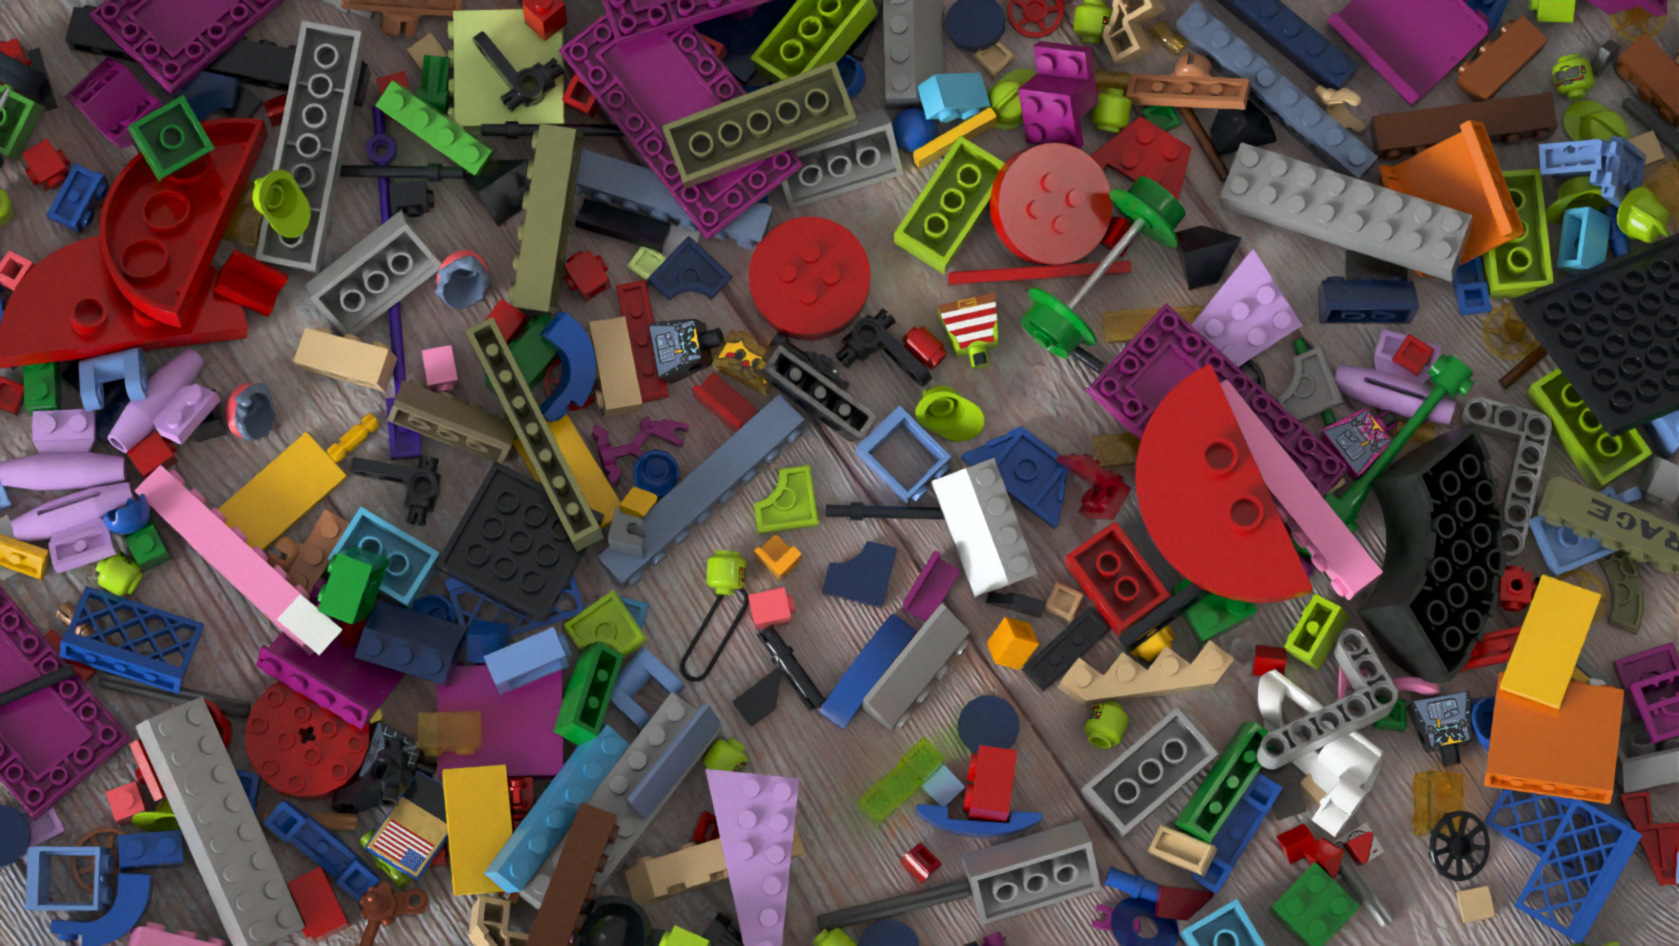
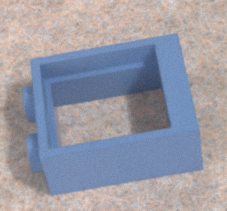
M1602 139L1539 144L1541 175L1562 178L1591 175V170L1604 173L1607 157L1597 155L1594 152L1596 140Z
M900 405L856 446L855 454L906 505L912 500L918 502L929 491L927 486L931 481L946 476L951 470L948 466L951 463V456ZM902 426L938 461L908 491L872 456Z
M554 627L483 657L499 694L503 695L569 667L567 657L572 656L564 634L557 635Z
M28 846L25 910L109 911V905L113 900L110 873L114 869V857L111 854V848ZM51 856H95L93 903L49 902Z

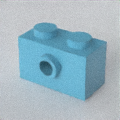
M981 73L934 74L917 86L927 120L940 119V122H949L956 118H963V121H967L991 106Z
M1591 207L1565 209L1557 268L1574 275L1604 263L1611 217Z

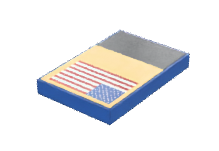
M420 771L413 778L407 791L398 799V805L391 809L365 846L368 852L417 882L422 878L448 840L443 785Z

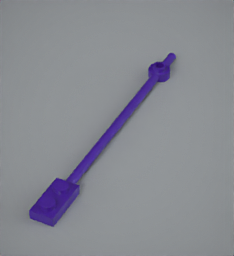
M374 105L372 106L374 136L366 144V153L373 164L389 166L396 158L397 147L394 140L389 135H386L385 113ZM379 148H386L387 153L380 156L377 154V150ZM378 178L381 225L392 217L389 190L390 178ZM400 301L388 309L392 353L397 357V361L393 370L395 397L386 398L387 420L402 381H406ZM388 421L391 460L413 459L422 456L420 433Z

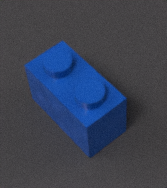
M181 830L117 835L119 872L183 866Z

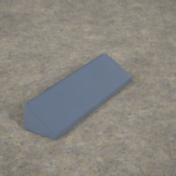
M707 703L700 706L627 798V808L642 819L646 820L720 728V720Z

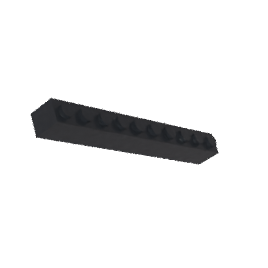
M84 5L83 8L73 7L65 39L70 50L136 62L91 19L90 13L97 7ZM243 36L204 70L239 77V83L288 92L297 46L289 45L288 48L277 46L276 43L262 39L259 42L248 41ZM362 60L354 101L355 106L361 107L364 104L371 75L369 66L364 60Z

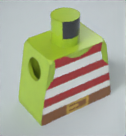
M991 293L938 305L937 316L956 357L969 355L972 369H981L989 366L987 350L995 349L998 345L995 294Z

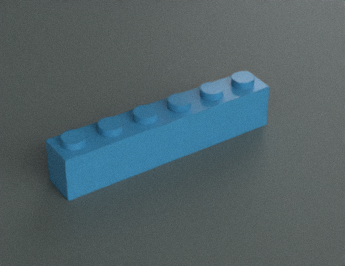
M608 724L601 725L598 737L578 745L485 870L484 874L506 893L521 892L571 825L581 802L587 803L630 744Z

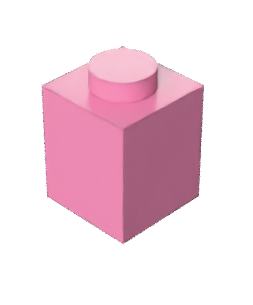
M452 345L421 350L427 385L430 391L452 393L454 388L460 387Z

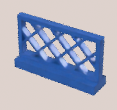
M574 574L569 580L572 591L567 588L564 591L574 596L578 608L564 612L554 607L553 610L560 614L548 618L546 623L541 621L535 622L525 617V613L519 614L506 607L505 603L500 604L486 597L485 593L480 594L474 591L476 590L475 588L452 577L444 579L455 608L458 623L461 626L468 627V629L473 619L485 621L475 616L483 600L500 607L493 622H497L503 609L520 617L514 629L510 630V637L574 617L585 610ZM471 592L480 597L472 614L460 608L457 599L458 595ZM463 614L470 617L467 625L465 624ZM522 620H525V621L531 623V624H528V625L519 627V625L521 624ZM466 633V636H465V639H464L466 648H467V633Z
M86 586L68 630L64 632L61 639L60 657L179 694L185 674L203 632L204 624ZM89 598L102 601L105 609L91 614L86 604ZM127 609L132 611L135 618L120 623L115 612ZM110 615L115 626L100 631L95 620ZM153 618L161 620L164 628L150 633L145 621ZM90 623L95 634L87 637L74 634L78 626ZM139 624L145 635L130 641L125 629ZM186 628L195 632L192 638L180 642L174 631ZM119 632L125 643L116 647L109 645L104 637ZM169 634L175 645L160 650L154 639ZM149 641L155 652L143 656L138 654L134 647ZM179 651L183 659L181 667L168 664L164 656Z
M1503 789L1483 823L1542 857L1544 851L1535 846L1545 845L1546 849L1551 839L1547 840L1543 822L1556 818H1561L1562 822L1566 814L1563 813L1562 805L1569 808L1574 799L1550 795L1536 797V793H1531L1532 798L1515 802L1512 790ZM1509 794L1511 803L1502 805ZM1550 797L1557 802L1559 814L1542 818L1537 800ZM1582 800L1627 826H1632V823L1597 802ZM1533 801L1538 819L1520 823L1516 805ZM1512 806L1516 825L1502 827L1493 821L1499 809ZM1577 806L1574 814L1582 816L1585 826H1590L1589 821L1593 823L1590 812ZM1595 815L1597 824L1606 822L1602 818ZM1539 823L1543 841L1530 844L1524 840L1521 827ZM1612 824L1598 827L1599 831L1605 830L1615 836L1612 843L1617 842L1623 831ZM1566 826V828H1565V830H1564V833H1565V832H1568L1567 826ZM1517 828L1519 836L1509 830ZM1595 828L1576 833L1577 836L1588 834L1591 849L1595 848L1592 833L1596 832ZM1573 834L1560 837L1558 840L1566 839L1570 854H1574L1570 838L1574 837ZM1613 847L1605 849L1607 858L1610 852L1612 851ZM1601 850L1583 854L1584 858L1594 857L1595 871L1600 870L1605 863L1603 858L1599 863L1597 854H1602ZM1550 855L1549 858H1548V860L1555 859V858ZM1579 856L1561 860L1564 872L1573 877L1582 875L1579 873L1576 860L1580 859ZM1572 861L1574 869L1565 865L1564 862ZM1558 862L1551 863L1559 868ZM1598 874L1591 876V885L1594 883ZM1586 877L1578 879L1579 881L1588 885Z
M1574 799L1514 907L1566 935L1573 941L1582 944L1643 834L1590 804ZM1577 806L1590 812L1593 825L1575 830L1572 815ZM1595 815L1602 818L1606 822L1597 824ZM1569 822L1572 831L1563 833ZM1612 824L1623 830L1617 842L1603 845L1598 827ZM1595 828L1600 846L1581 851L1576 833ZM1573 834L1578 852L1560 857L1556 845L1560 837ZM1613 847L1607 858L1605 848ZM1554 849L1556 858L1548 860ZM1601 850L1605 862L1600 870L1588 873L1583 854ZM1579 856L1584 874L1566 879L1561 860ZM1558 862L1563 880L1544 884L1541 873L1544 865ZM1598 874L1594 883L1591 885L1589 876ZM1539 876L1541 886L1532 888ZM1586 877L1589 887L1586 897L1572 900L1567 882ZM1564 883L1569 901L1551 906L1546 888ZM1543 890L1547 904L1546 908L1533 910L1523 904L1529 892ZM1582 902L1576 913L1574 903ZM1567 905L1571 906L1574 918L1568 929L1556 923L1552 909ZM1549 911L1551 919L1547 918L1546 916L1540 913Z

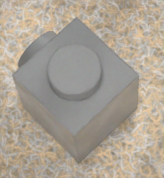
M1652 454L1638 484L1639 489L1646 492L1644 498L1658 505H1661L1663 500L1674 504L1679 494V466Z

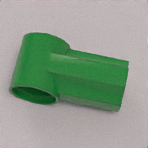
M424 55L421 86L418 87L417 95L447 115L450 99L449 89L447 88L451 58Z

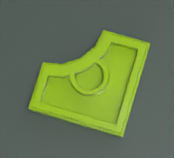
M810 464L780 469L779 481L775 490L767 498L754 503L758 535L819 526Z
M614 589L563 625L579 650L599 641L624 655L623 658H625L649 641Z

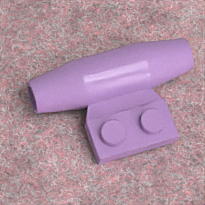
M1383 329L1373 358L1375 369L1339 365L1335 380L1341 393L1365 405L1411 418L1434 390L1424 384L1432 377L1427 372L1437 361L1441 346L1422 341L1434 348L1435 351L1417 377L1392 361L1393 356L1407 336ZM1445 395L1424 421L1450 424L1457 401Z
M185 348L157 370L148 381V398L130 401L108 435L110 443L121 452L127 453L157 429L161 436L182 445L220 402L216 392L195 383L192 385L204 365L202 357L194 350Z
M85 409L33 411L32 441L39 454L5 460L0 465V478L3 486L39 491L88 489L126 482L128 478L126 457L90 452L96 441L95 410L87 412Z
M130 482L91 487L43 503L11 520L12 531L16 540L26 543L51 539L48 546L53 568L58 574L116 555L112 533L106 527L103 516L107 511L125 507L129 498L136 502V496Z

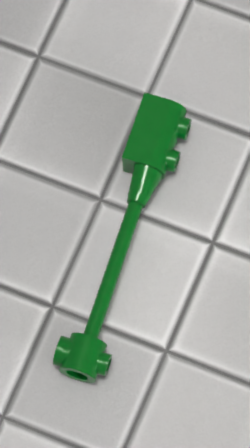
M1442 354L1427 373L1432 376L1430 380L1436 387L1365 475L1358 479L1339 499L1330 492L1324 500L1352 534L1359 527L1354 521L1358 518L1357 515L1371 490V482L1385 470L1445 394L1455 398L1459 393L1464 397L1475 382L1470 379L1474 375L1473 371L1452 355L1447 357ZM1292 538L1293 546L1312 560L1311 557L1313 556L1307 548H1301Z

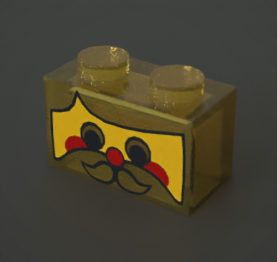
M731 329L724 340V345L719 348L713 358V368L766 397L772 385L753 371L770 346L766 345L764 348L755 343L756 339L747 332L740 330L737 333Z

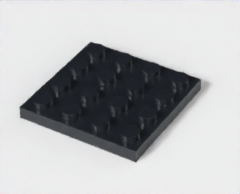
M495 461L435 564V568L546 623L588 547L576 552L543 484ZM590 508L600 527L604 520V514Z

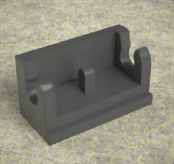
M615 508L608 535L610 550L644 559L646 550L643 548L642 537H646V533L640 528L629 526L630 524L643 526L644 522L638 517L623 514L622 510Z

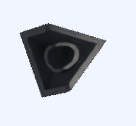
M1249 99L1247 100L1245 110L1219 109L1210 129V136L1218 156L1238 151L1241 142L1255 147L1277 142L1268 116Z
M529 159L491 160L481 176H474L471 173L465 176V181L497 226L523 210L522 204Z
M1202 225L1175 232L1179 240L1176 250L1188 290L1217 284L1242 237Z

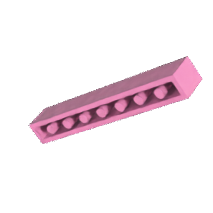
M1227 379L1224 380L1220 385L1283 524L1286 522L1293 531L1292 537L1301 548L1306 547L1313 556L1311 559L1316 568L1321 572L1325 571L1332 579L1331 585L1337 594L1341 597L1345 596L1350 601L1374 583L1383 571Z
M160 465L134 490L139 498L140 494H145L149 507L155 514L310 656L314 651L277 620L300 594L307 600L311 598L310 594L299 584L294 588L288 582L290 576L279 565L272 568L266 562L269 557L257 545L253 549L245 543L248 540L246 535L236 526L230 529L225 524L227 518L217 508L213 507L209 510L204 505L207 500L195 488H192L190 491L183 486L186 481L174 469L168 472Z

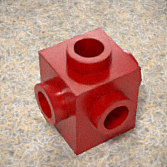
M1506 566L1504 576L1499 577L1497 589L1499 599L1496 607H1503V610L1509 612H1520L1522 609H1525L1531 603V599L1533 600L1537 589V582L1532 581V572L1524 571V567ZM1511 584H1520L1519 591L1514 590Z

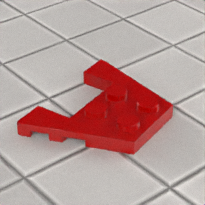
M1140 116L1090 156L1096 161L1103 172L1106 167H1109L1132 182H1135L1140 176L1147 177L1164 187L1179 200L1192 147Z
M1649 792L1620 794L1619 801L1629 822L1632 823L1631 827L1643 834L1639 844L1659 886L1679 885L1676 883L1679 822L1653 824Z

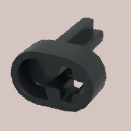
M721 912L718 913L701 936L710 940L711 946H715L718 940L726 946H744L741 933L730 925L733 921Z

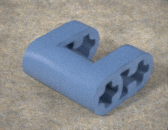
M141 347L79 361L80 394L83 406L87 412L104 408L103 383L125 378L127 394L132 402L148 398L147 363Z
M644 647L618 673L609 703L640 731L647 725L651 717L632 698L651 678L669 695L671 692L678 695L685 688V685Z

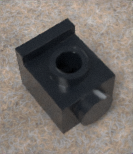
M426 181L389 184L392 217L402 210L408 218H416L422 216L423 213L430 212V208H435L434 191L428 190Z

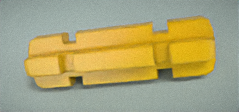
M368 413L361 419V424L356 423L339 438L340 442L338 444L334 443L327 449L328 455L334 462H341L346 457L348 451L351 453L369 437L367 435L369 432L373 433L380 427V422L373 414Z

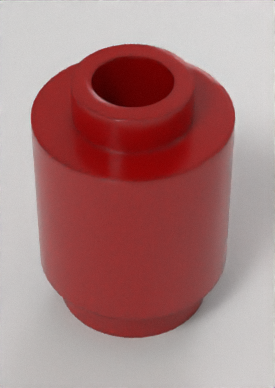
M915 326L912 327L902 339L905 342L904 347L924 367L927 366L931 371L948 354L944 349V344L924 326H921L919 329Z

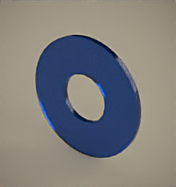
M1129 897L1117 904L1111 915L1112 932L1122 946H1176L1179 938V928L1176 919L1156 917V902L1137 897V899ZM1139 916L1150 918L1158 928L1157 935L1153 938L1139 936L1132 927L1133 919Z

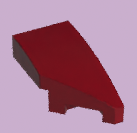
M1159 884L1155 916L1187 921L1213 898L1214 892Z

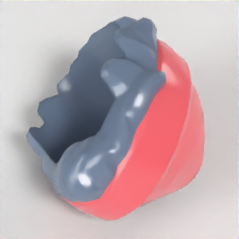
M468 250L457 251L448 256L442 262V266L437 272L438 287L435 290L436 294L440 296L446 305L454 309H464L471 307V305L477 302L484 301L485 291L491 288V278L485 260L479 254Z
M241 384L233 391L225 403L224 415L229 429L234 435L246 441L260 440L262 437H267L269 431L273 430V422L277 418V414L274 411L270 391L266 384Z

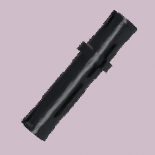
M773 624L763 629L762 633L760 632L756 635L772 656V663L779 666L809 711L816 709L821 705L820 703L826 701L793 655V648L786 645Z

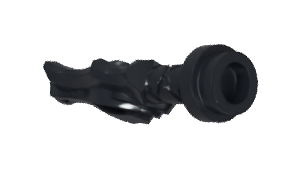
M778 331L770 342L769 347L778 344L782 345L842 390L850 386L849 382L839 377V372L830 358L824 354L818 355L817 352H811L810 350L803 352L789 343L788 334H782Z

